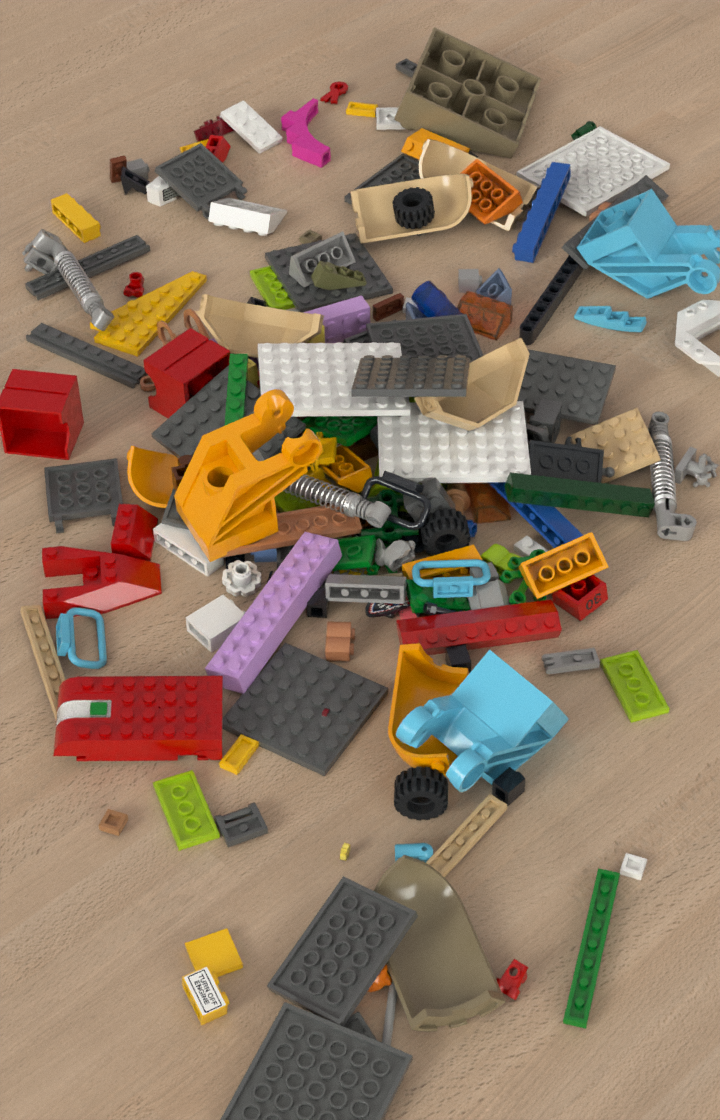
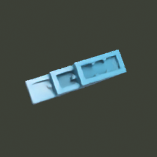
M579 306L574 315L576 320L624 332H642L647 323L646 317H629L628 311L612 312L611 306Z

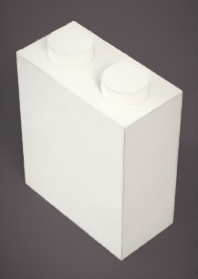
M221 595L186 617L187 631L212 653L221 647L246 612L240 610L231 599L229 600L224 595Z

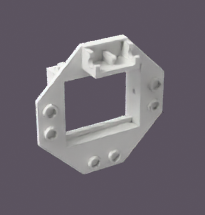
M703 299L677 313L675 346L697 363L704 365L720 377V356L698 341L720 329V301Z

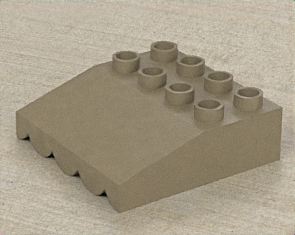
M434 27L394 120L400 122V125L407 130L418 131L423 128L468 147L472 151L512 158L519 145V140L524 131L525 123L542 78Z

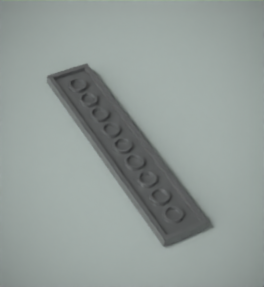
M645 175L606 209L650 189L654 191L661 203L669 195L653 182L651 178ZM597 217L562 246V249L585 270L591 265L586 262L577 247Z

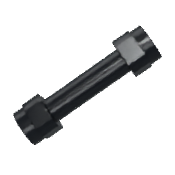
M425 602L423 606V613L429 615L457 612L438 607L437 604Z

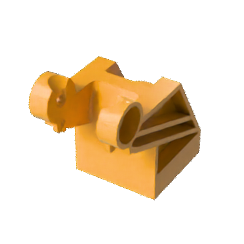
M274 389L261 395L254 405L253 414L202 435L174 495L177 512L210 562L227 555V552L250 545L278 532L274 497L298 480L304 473L308 472L307 466L312 464L322 452L323 446L312 430L306 429L300 438L293 439L287 437L282 444V453L264 461H258L253 455V452L272 439L277 433L281 434L285 430V423L294 412L293 403L282 390Z

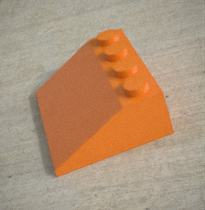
M478 159L474 160L460 173L469 175V178L473 180V188H471L472 201L468 212L484 225L512 213L523 203L520 192Z

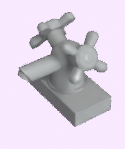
M32 243L26 245L22 252L24 256L27 254L24 258V262L27 264L24 268L25 271L29 272L32 268H35L43 274H48L57 270L52 256L32 247Z
M690 447L675 468V483L681 484L685 476L689 474L697 478V481L693 483V487L698 485L710 487L708 479L717 476L715 470L718 464L711 461V457L705 453L700 455L699 461L696 462L697 449Z

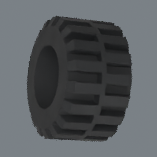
M411 187L404 189L402 192L397 193L392 202L395 220L397 224L405 227V229H419L422 226H427L435 216L432 194L424 188Z
M438 509L434 513H429L424 526L420 528L423 547L432 556L469 546L471 540L465 515H462L460 511L456 512L455 509Z
M419 766L408 768L407 771L403 770L400 775H397L394 783V807H396V811L400 812L402 816H407L409 819L420 821L424 819L430 820V818L435 819L438 815H442L448 807V780L445 778V775L439 773L436 769H430V767L422 768Z

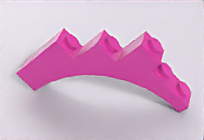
M313 98L296 112L290 110L281 117L282 130L286 131L287 143L291 144L292 156L322 168L331 161L330 147L316 140L308 130L309 123L318 114V100Z

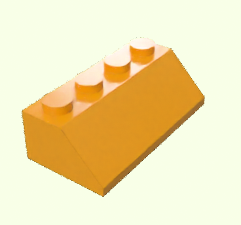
M421 128L407 137L401 150L402 153L420 160L423 151L422 146L427 139L448 144L466 153H469L470 148Z
M343 445L337 447L335 463L319 465V468L339 485L357 493L362 492L364 484L372 477L371 467Z
M592 532L529 559L519 566L526 585L536 599L608 568L607 562Z

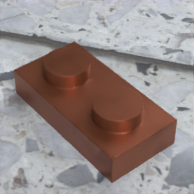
M125 155L110 159L111 183L121 182V168H127Z
M398 293L374 304L373 319L377 322L403 310L404 296Z

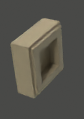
M310 229L299 237V242L303 244L322 240V235Z

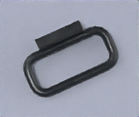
M384 471L382 477L374 476L366 481L361 492L364 500H367L371 487L374 484H379L423 503V509L417 522L412 523L392 514L389 515L387 521L409 530H418L424 526L431 509L429 498L422 493L424 485L388 471Z

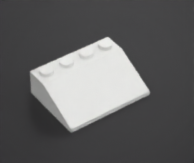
M225 198L211 202L209 221L214 222L216 226L228 225L230 229L241 228L244 232L252 233L255 231L258 232V235L267 236V234L275 231L287 214V210L234 198Z

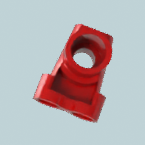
M133 272L129 275L130 283L125 286L123 294L126 297L134 295L139 298L144 293L143 285L145 279L140 272Z
M513 959L501 978L497 977L496 979L501 992L516 1001L521 992L519 987L527 979L529 967ZM517 969V975L512 976V972Z

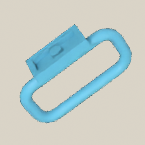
M479 559L421 561L412 568L413 581L421 587H433V598L473 597V586L487 583L491 576L489 565ZM479 567L483 573V576L479 578L465 576L422 579L420 577V570L427 568Z
M80 607L71 608L66 614L60 613L56 624L57 656L65 657L68 652L69 660L77 667L88 669L104 667L107 662V651L102 615L95 610ZM74 615L92 617L96 620L99 661L82 660L76 656Z

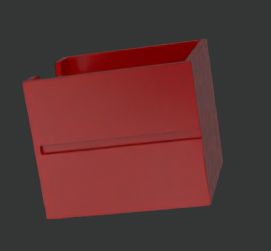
M189 328L143 360L145 372L151 377L156 387V395L148 397L149 407L167 419L171 417L222 370L229 366L230 350Z
M12 369L4 386L5 388L0 395V432L4 452L7 454L69 460L84 424L77 375Z

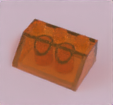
M467 291L460 299L455 315L467 314L474 333L497 341L512 323L513 306Z
M488 482L466 483L474 523L481 524L511 520L507 501Z

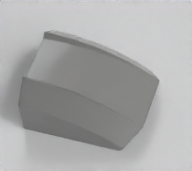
M498 579L483 585L473 586V597H467L470 610L510 605L505 584Z

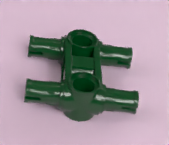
M384 489L375 497L367 498L372 503L380 501L386 504L391 509L390 514L397 517V508L404 506V494H398L390 489ZM386 520L381 528L361 529V536L375 535L376 540L381 539L386 544H392L394 541L402 539V537L419 535V530H409Z

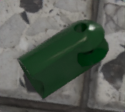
M587 121L586 124L578 128L571 135L572 139L576 140L596 129V124L593 121Z

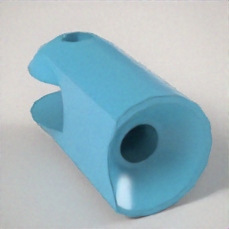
M427 843L395 844V862L403 855L426 863L433 855V848Z

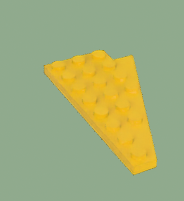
M191 271L135 300L128 301L127 304L111 311L114 319L105 331L96 328L90 322V328L99 331L94 337L95 343L138 357L157 337L158 322L164 321L168 324L207 281V275Z

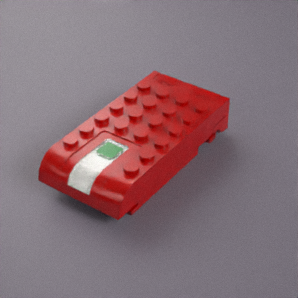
M78 676L68 678L59 686L53 756H76V761H177L178 755H197V760H208V758L210 760H222L223 676Z

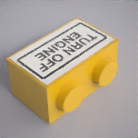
M208 965L182 977V987L201 1025L226 1015L227 1006L229 1005L226 993L224 991L221 992L218 987L219 980L214 971L211 972Z

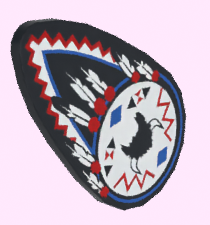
M406 595L404 604L368 602L365 608L366 616H385L393 619L396 612L410 606L408 595Z

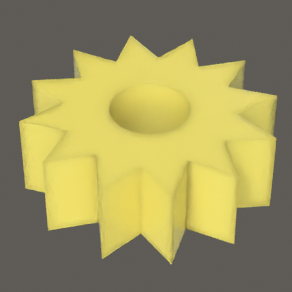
M343 844L340 860L346 861L348 859L351 848L350 844Z

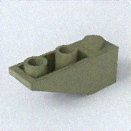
M319 261L311 275L314 286L326 290L359 287L367 284L362 272L358 270L353 271L344 266H336L330 262Z

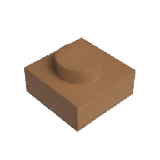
M108 809L99 823V830L119 836L128 821V815Z

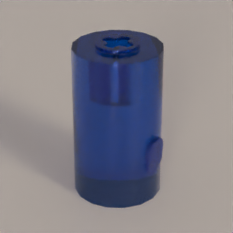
M432 281L422 283L412 294V302L427 317L462 314L447 298L445 293L438 289Z

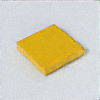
M227 928L185 943L186 951L195 971L208 965L210 971H214L217 977L243 968V963Z

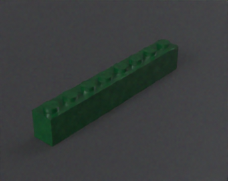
M511 472L504 485L508 502L648 518L655 506L651 489Z

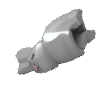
M377 539L374 549L376 552L375 562L379 566L386 565L390 570L396 572L402 564L414 560L416 544L414 541L398 540L385 548L383 541Z

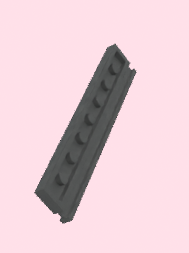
M135 235L78 260V263L88 278L149 252L150 245H146V242L140 236ZM58 269L25 283L26 289L34 297L36 296L37 300L69 287Z
M44 323L39 324L33 329L30 335H26L28 342L133 389L136 384L140 383L141 378L148 375L143 367Z

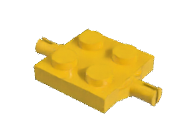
M322 432L316 433L323 446L322 452L307 467H311V470L315 472V470L319 469V465L335 463L336 437L323 438Z

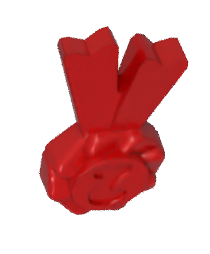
M341 81L332 83L330 85V92L322 96L320 101L327 103L330 100V104L337 105L339 96L346 94L348 91L347 83Z

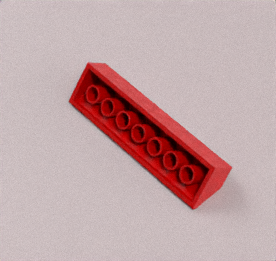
M552 599L396 620L400 645L420 643L427 655L446 653L447 647L463 644L466 645L467 650L558 638L562 631L559 614Z

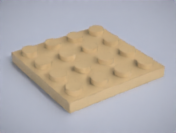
M638 408L570 435L573 444H576V438H581L582 447L604 450L603 468L612 467L615 470V474L610 478L602 475L601 483H607L661 461Z

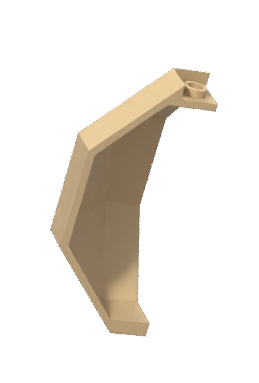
M206 294L201 297L199 311H195L219 345L230 350L232 354H248L249 357L258 358V344L308 342L321 333L324 315L287 311L227 300Z
M518 338L470 362L466 397H415L414 399L424 416L468 431L479 428L517 404L530 353L522 338Z

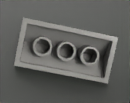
M340 232L291 256L289 275L298 281L300 285L306 287L313 283L311 275L319 261L330 262L340 267H347L355 263L356 261L344 232Z

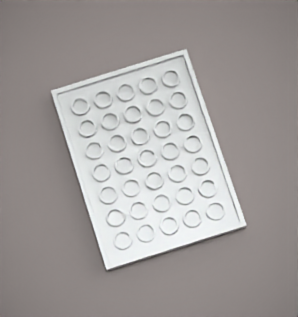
M600 126L517 171L516 176L541 187L542 179L545 178L546 170L552 162L570 164L571 178L560 202L587 217L592 212H595L604 202L611 203L618 199L645 175L653 179L670 168V163Z
M400 343L258 344L260 393L263 395L274 389L285 392L294 406V412L291 417L410 416L409 397H352L351 394L360 359L367 355L375 356V358H382L385 355L400 358L402 356Z
M517 401V404L481 427L470 431L424 416L416 402L409 403L410 416H377L379 477L383 476L384 471H388L416 483H426L435 477L440 483L506 482L510 472L531 475L523 401Z

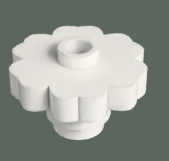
M236 560L229 563L228 569L223 571L222 584L226 586V591L236 597L241 594L243 597H248L255 593V588L261 586V573L257 571V565L252 562Z

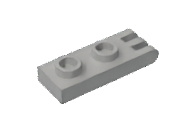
M595 648L550 653L542 656L546 674L599 668L600 664Z

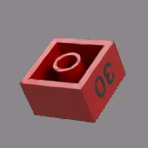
M591 575L553 592V603L581 621L608 600L606 583L595 575Z

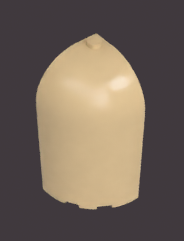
M427 139L422 146L423 151L419 160L420 179L460 174L474 160L478 159L520 192L523 203L512 213L490 222L507 231L515 229L516 223L518 221L521 222L527 215L526 209L529 205L532 206V201L536 199L537 190L541 188L448 144Z
M449 174L350 190L353 211L357 213L358 217L355 219V223L359 231L360 243L446 230L456 226L465 218L470 209L472 201L471 188H473L472 178H469L467 174ZM411 187L424 188L433 197L435 216L431 223L419 229H405V227H401L395 220L392 202L397 193Z

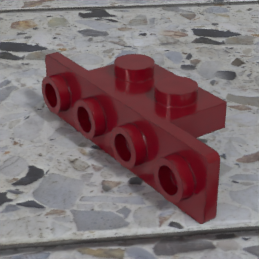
M218 115L216 120L212 121V119L204 121V125L194 130V135L197 142L209 139L210 135L223 136L234 131V129Z

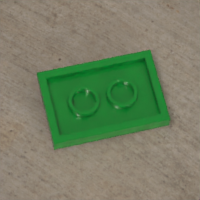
M375 535L337 539L342 557L332 571L371 567L376 545Z
M411 579L406 580V591L412 613H423L425 602L435 603L438 607L457 612L460 610H470L467 597L433 598V587H421Z

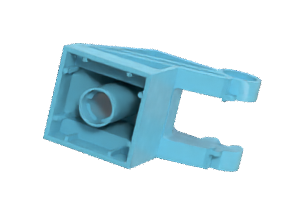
M652 189L601 211L577 247L589 265L647 299L686 283L693 291L699 294H709L715 290L720 281V268L716 265L720 263V252L716 249L720 248V230L715 231L711 225L677 226ZM704 254L709 260L703 259L701 255ZM702 272H706L708 276H704Z
M489 650L452 695L429 699L424 706H419L412 710L399 725L396 737L402 743L414 748L424 744L431 735L440 740L458 756L449 767L446 776L455 789L459 792H465L480 777L492 785L493 781L509 767L516 771L551 741L569 718L551 699Z

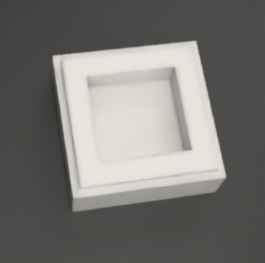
M626 853L620 869V875L641 880L647 859Z

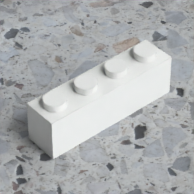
M162 523L153 528L156 543L205 576L209 577L224 565L223 558L212 562L208 560L190 530Z

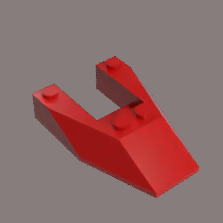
M64 546L42 548L45 578L83 574L82 586L42 589L43 608L46 619L59 618L60 613L66 614L69 609L74 607L92 609L100 614H105L162 594L160 564L121 554Z

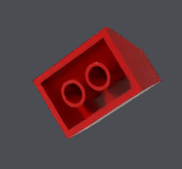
M119 504L111 539L112 553L151 561L155 541L153 528L158 526V518L138 504Z

